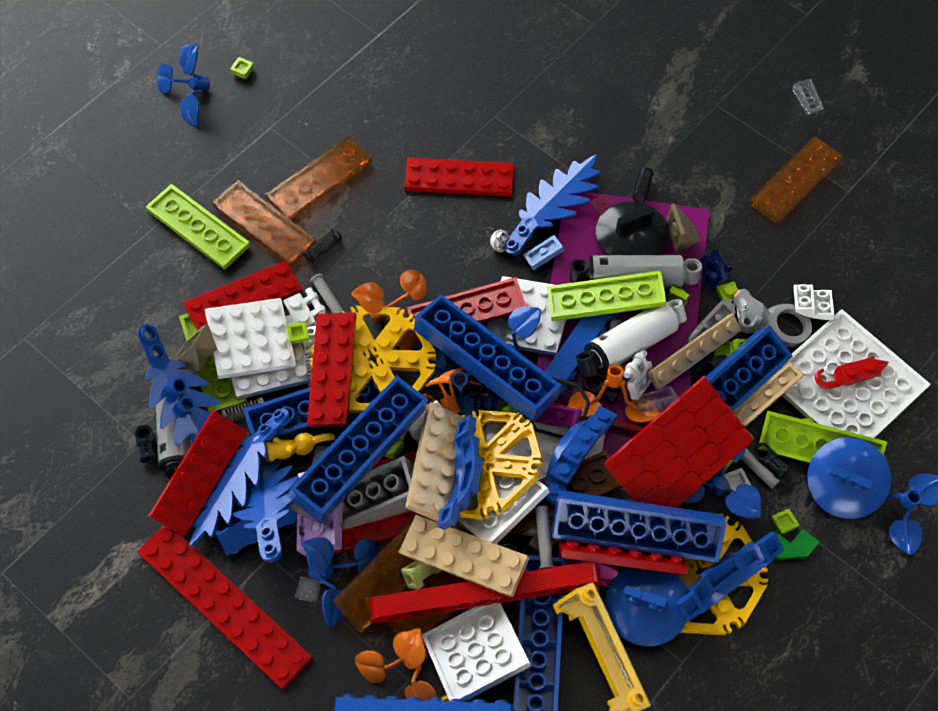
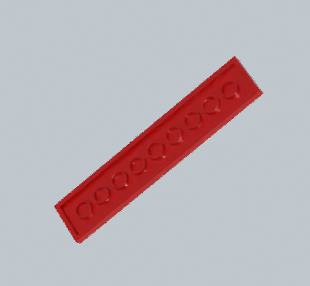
M164 525L137 550L138 554L282 690L313 659L304 648L195 547H190L189 542L179 533Z

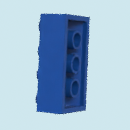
M292 503L285 509H288L290 513L277 523L278 529L284 525L293 524L297 520V513L291 510ZM238 506V507H236V508L233 509V513H234V512H237V511L244 510V509H248V508H246V507L243 508L242 506ZM222 515L219 516L215 534L227 555L238 553L244 546L258 542L257 531L244 528L245 524L251 522L242 521L232 516L231 524L228 525Z

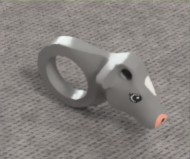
M740 289L735 292L734 299L737 306L738 324L743 333H755L759 329L771 326L786 347H798L810 336L812 332L811 318L795 312V305L779 304L767 309L763 303L754 299L747 289ZM782 313H790L798 317L803 326L802 334L799 336H788L781 332L777 325V316Z

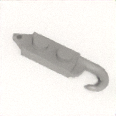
M722 299L690 334L688 343L729 314H735V299L725 301Z

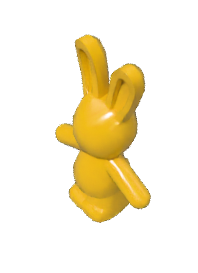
M304 432L296 435L292 440L275 437L272 442H265L267 449L266 461L273 462L276 458L284 460L294 453L302 456L307 455L313 450L315 444L336 440L335 435L332 433H321L313 436Z

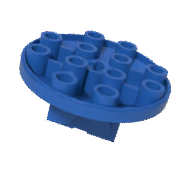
M839 438L828 442L815 453L808 467L807 482L813 499L824 511L836 517L855 519L873 513L884 503L891 487V472L883 454L872 444L857 438Z
M626 567L610 583L606 594L605 607L617 634L624 640L643 647L659 646L673 640L685 627L687 621L683 619L675 602L686 595L688 590L683 580L676 573Z

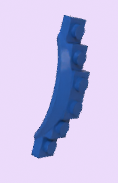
M599 406L593 416H590L588 420L578 422L564 434L555 448L548 466L544 485L550 492L543 500L554 506L556 505L558 490H567L579 466L599 438L609 431L617 419V414Z
M471 415L458 422L454 436L456 477L451 497L439 512L438 527L443 530L457 524L460 517L459 513L468 508L469 498L475 496L479 491L483 459L477 456L480 438L474 436L476 418Z
M770 532L756 543L749 542L736 553L729 552L719 560V563L715 562L699 574L700 579L687 588L688 593L675 602L683 619L689 622L698 614H703L783 552L784 549L776 533Z

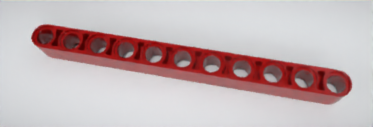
M583 562L523 572L513 598L471 581L376 596L369 599L371 621L382 623L571 592L590 583H594L595 587L601 585L597 562Z

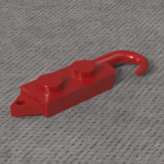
M873 356L838 366L833 373L834 380L824 382L820 379V374L824 372V369L818 370L814 378L817 385L823 389H833L843 385L848 386L879 377L889 362L875 359Z

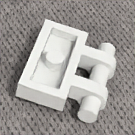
M311 287L305 290L307 294L305 298L298 293L283 300L294 323L305 321L306 327L316 326L315 318H317V314L326 313L324 305H321L319 302V296ZM312 304L315 309L310 311L307 307L308 305Z
M641 350L634 355L633 361L627 364L623 373L625 378H631L627 382V389L630 392L631 399L638 400L652 382L647 372L652 370L653 367L651 361H646L647 352L645 350Z

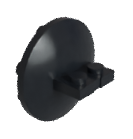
M627 201L609 207L602 213L596 225V241L605 255H662L669 242V227L665 218L655 208L641 202Z

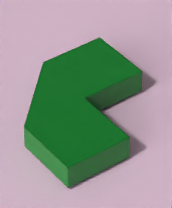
M804 529L801 530L792 543L773 531L776 533L784 549L783 552L775 557L776 560L806 559L819 543L817 539Z

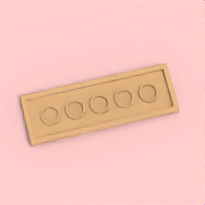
M431 402L427 405L405 508L439 522L440 509L450 499L456 469L454 436L458 422L465 417Z
M415 515L399 550V553L403 556L512 598L529 560L527 555L449 527L443 530L438 527V522L419 515Z

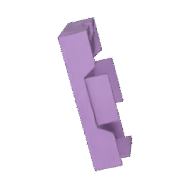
M305 472L298 473L299 478H300ZM342 502L322 524L312 516L307 519L297 513V551L306 556L302 542L317 537L330 540L334 550L342 549Z

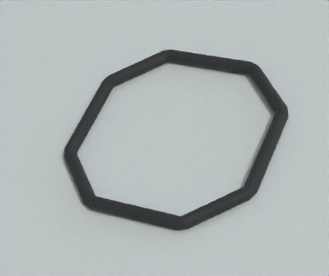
M552 377L559 383L574 386L579 389L580 393L586 401V405L581 421H584L587 416L590 400L587 397L584 390L582 389L581 385L571 381ZM532 422L535 431L538 433L557 437L560 439L564 436L561 434L538 429L535 423Z

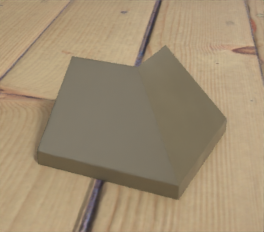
M675 203L671 204L667 224L677 255L698 243L700 238L695 225Z
M203 325L183 344L174 360L184 362L186 366L175 369L200 371L206 359L217 350L209 325Z

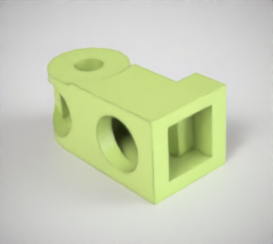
M414 561L401 569L408 588L416 590L424 586L422 580L442 571L419 561Z

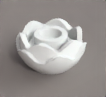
M500 229L492 234L490 243L495 251L503 252L505 250L504 245L509 238L507 231Z

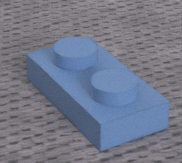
M555 235L523 255L531 268L535 270L565 250Z

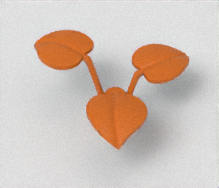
M407 270L400 278L401 287L406 293L389 305H383L385 303L382 300L384 296L383 290L379 285L372 282L360 285L351 295L357 299L364 310L370 313L374 323L384 321L387 324L390 321L389 316L375 314L379 313L383 307L394 306L408 295L414 301L421 300L426 294L427 286L421 273L415 270ZM408 330L397 345L400 350H413L416 344L413 330Z
M625 362L619 366L611 365L604 375L597 373L600 378L606 380L596 398L591 392L584 391L590 400L586 418L593 416L599 406H602L598 401L607 386L611 388L621 386L625 403L628 405L625 409V414L632 422L639 424L650 422L660 412L646 398L632 399L631 402L628 400L625 381L622 380L625 367L627 366ZM580 391L571 396L567 407L581 409L582 417L586 401Z
M462 367L445 372L440 377L426 384V387L439 384L444 398L440 399V405L456 414L461 410L456 402L457 399L454 394L451 376L456 372L464 371L465 369ZM442 383L449 384L451 395H447ZM429 392L422 394L424 397L430 399L432 402L437 401L429 394Z
M420 628L399 633L394 638V650L401 658L388 665H384L382 655L375 651H363L355 657L356 666L360 673L372 683L382 682L386 678L385 670L404 661L407 668L415 669L411 680L412 685L405 688L406 699L408 700V697H418L423 701H429V698H437L434 688L425 681H418L416 683L418 673L422 669L421 664L428 657Z

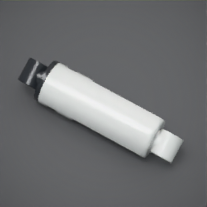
M675 299L666 302V306L648 308L584 346V351L576 356L581 376L590 377L597 373L604 375L611 365H621L634 357L636 353L648 349L676 332L679 324L687 320L682 300Z

